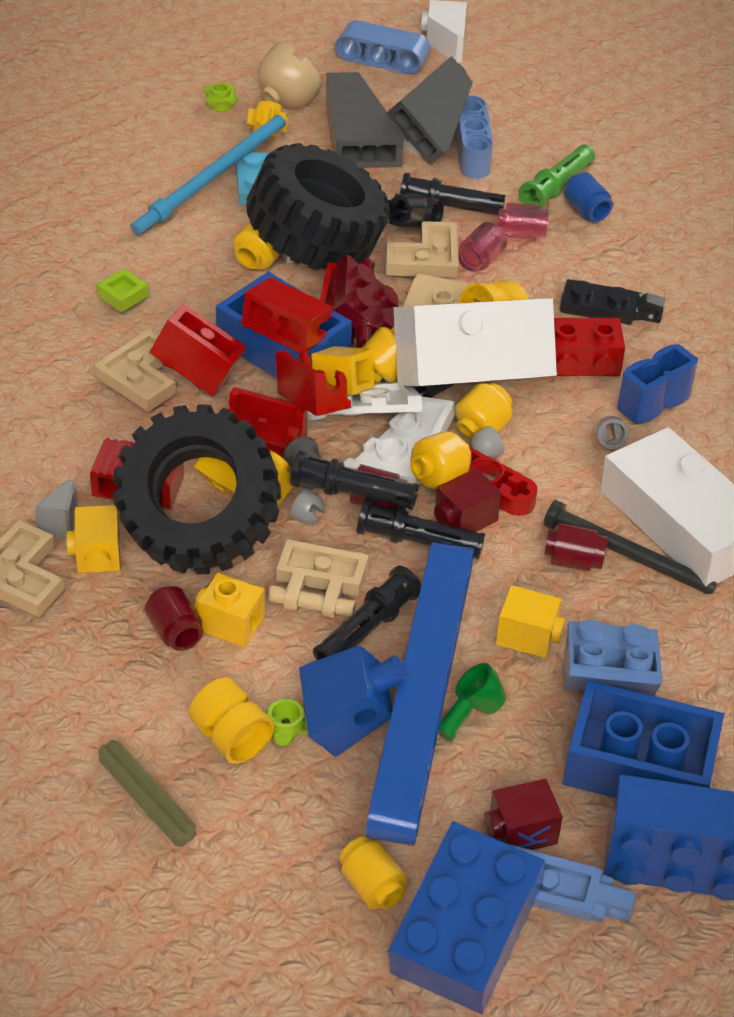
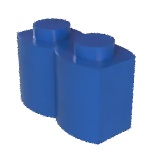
M675 344L658 350L652 359H645L631 364L623 373L617 409L635 424L653 420L661 414L664 408H671L684 403L692 392L698 358L680 344Z

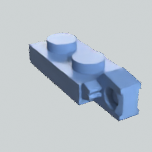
M511 845L544 859L543 884L533 906L590 922L591 920L603 922L605 916L630 922L635 905L636 892L613 886L614 879L604 875L603 869Z

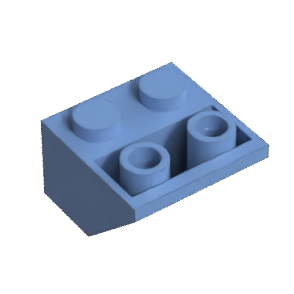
M584 620L582 622L568 621L563 659V690L584 692L587 680L655 696L662 682L658 630L648 629L638 624H631L625 627L604 625L595 620Z

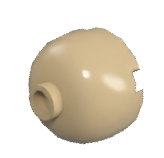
M282 42L276 43L260 63L258 77L262 88L261 93L266 101L276 102L282 105L283 108H301L310 103L321 92L319 88L323 85L318 71L305 56L299 60L292 54L296 49Z

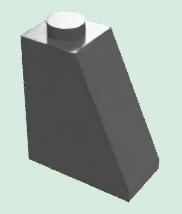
M452 56L387 112L429 164L449 150L473 84L466 70Z

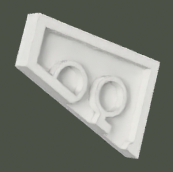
M398 381L396 383H375V387L355 395H347L348 399L351 400V408L320 416H315L307 411V419H323L330 414L354 416L364 413L422 412V396L412 386H398Z
M422 397V412H399L389 421L390 428L378 439L371 437L363 445L364 451L356 459L348 458L343 462L345 467L357 470L363 464L397 473L400 475V479L420 485L419 480L413 475L410 468L411 450L420 439L448 430L455 417V401Z

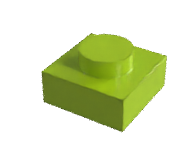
M125 268L96 284L97 296L121 313L149 297V285Z

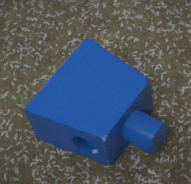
M355 646L300 667L299 671L309 737L336 757L390 720L393 707L389 689L408 680V674L402 661L397 656H392L380 662L365 648Z

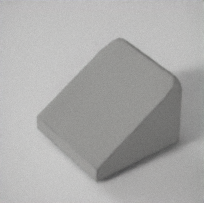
M67 480L36 506L37 528L52 534L53 538L67 539V531H73L75 507H78L76 484H74V481Z

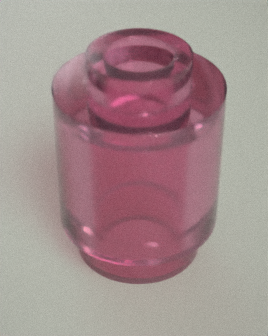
M509 202L506 203V209H499L497 230H504L503 238L537 240V237H546L548 209H540V205Z
M491 222L481 223L461 242L458 251L460 264L472 272L486 269L506 249L507 238L500 227Z

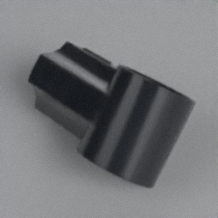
M408 191L405 194H396L394 198L388 200L390 207L389 223L391 225L421 227L422 221L441 222L444 203L440 199Z

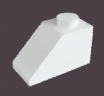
M430 0L429 12H423L421 31H427V39L431 47L448 58L452 56L457 63H462L467 3Z

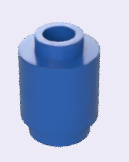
M590 173L577 174L568 181L564 191L565 198L585 219L598 222L610 214L613 208L611 195Z

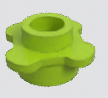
M223 82L206 86L204 94L208 96L206 103L209 108L217 112H225L232 109L234 104L238 102V96L234 95L236 87Z
M279 699L270 705L268 712H265L274 722V742L279 746H288L292 743V739L301 733H308L304 709L299 702L293 699Z

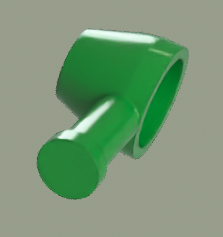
M480 663L473 666L459 679L455 688L458 700L440 722L438 735L452 742L456 737L455 733L473 709L485 714H493L504 705L506 694L500 677L488 663Z

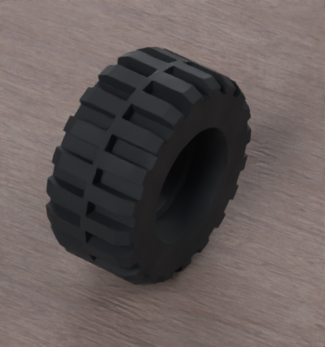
M302 143L280 146L266 156L246 203L250 224L254 230H259V237L265 243L269 242L273 246V250L280 255L283 253L290 257L291 261L297 264L301 262L314 270H319L320 268L326 270L327 262L337 263L346 255L352 257L357 263H360L363 259H368L390 217L388 197L381 190L379 182L376 179H372L367 170L356 166L351 159L337 155L335 151L327 149V151L322 150L319 146L311 144L303 146Z
M198 404L196 412H189L187 406L182 405L173 407L174 415L166 418L160 412L150 418L153 425L147 430H144L141 426L132 434L135 443L132 447L124 445L118 456L123 466L114 468L112 481L118 488V490L113 492L114 505L120 512L119 518L142 551L147 552L150 558L160 565L168 564L173 571L185 573L190 568L194 569L197 575L210 574V567L219 566L222 571L234 567L231 560L240 555L246 560L255 553L252 546L257 540L264 544L271 534L268 529L269 523L276 522L280 510L277 506V500L281 499V485L278 481L277 476L279 474L263 438L257 436L251 424L245 419L239 422L235 413L224 408L216 414L211 405ZM201 457L216 458L228 463L235 473L237 485L231 501L218 515L203 522L189 524L174 521L164 513L160 504L161 490L165 480L176 467L188 460Z

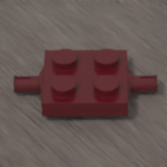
M346 255L337 262L334 310L352 321V327L357 334L356 348H362L379 328L387 327L392 329L394 326L393 307H398L399 297L393 288L382 284L376 279L374 275L375 262H372L371 259H363L360 263H357L352 257Z

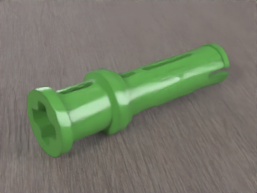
M582 144L553 168L540 170L533 181H527L520 186L518 195L521 203L531 211L542 209L549 198L553 199L560 195L563 185L570 178L594 162L595 152L588 145Z

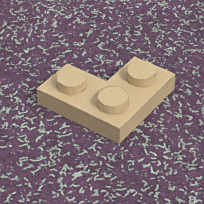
M422 221L421 243L386 242V276L409 277L416 276V273L441 278H458L457 222Z
M150 329L93 365L94 377L147 412H150L176 394V382L158 371L164 364L149 353L159 336Z
M18 520L0 538V599L37 617H40L64 591L62 577L37 566L55 547L52 534Z

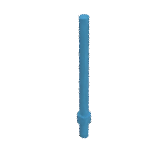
M276 115L165 199L159 198L148 206V212L130 224L133 233L139 236L155 223L161 224L171 217L175 208L286 125L283 117Z

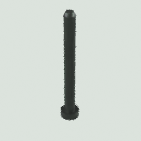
M558 500L552 502L545 515L543 525L552 530L555 529L558 523L598 530V535L608 537L606 548L705 594H713L717 587V582L715 581L710 582L705 587L702 580L689 567L565 511L566 504Z

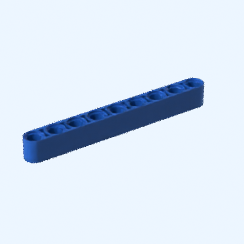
M436 542L431 543L403 662L408 674V680L399 684L371 799L366 838L415 846L471 576L474 548Z

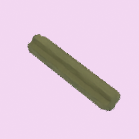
M111 740L107 745L100 747L98 751L100 763L176 846L182 847L188 841H192L195 838L196 824L119 741Z

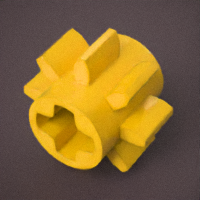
M258 101L257 110L248 109L246 124L249 129H253V132H255L273 117L280 115L285 120L286 125L278 132L286 133L288 117H286L287 113L281 112L282 105L272 101ZM278 132L268 138L267 141L277 140Z

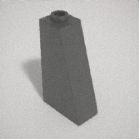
M326 73V106L333 151L343 158L351 159L359 168L402 167L403 134L387 114L360 73Z

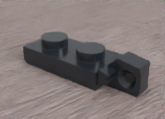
M567 279L561 299L560 311L561 313L588 318H620L621 324L632 325V321L635 320L660 323L665 297L652 293H638V291L627 290L622 287H610L587 281Z

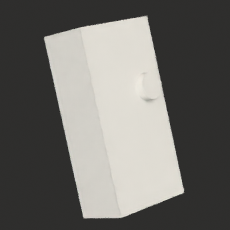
M553 298L393 307L398 386H426L557 376Z
M669 427L605 456L601 492L674 561L694 571L705 587L710 582L715 581L719 583L734 575V484Z

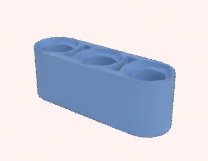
M354 20L349 22L336 40L335 49L342 59L404 74H415L420 70L430 54L431 45L426 37L418 33Z
M468 95L455 131L461 173L472 179H480L490 174L493 139L485 100L478 96Z

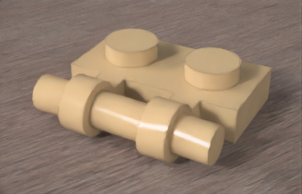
M287 539L276 568V581L289 584L287 588L271 585L268 601L284 604V609L292 611L304 608L322 612L323 617L333 619L337 615L350 617L355 612L356 601L343 599L341 596L342 594L359 597L368 569L369 555ZM306 586L326 590V593L322 595L303 590Z

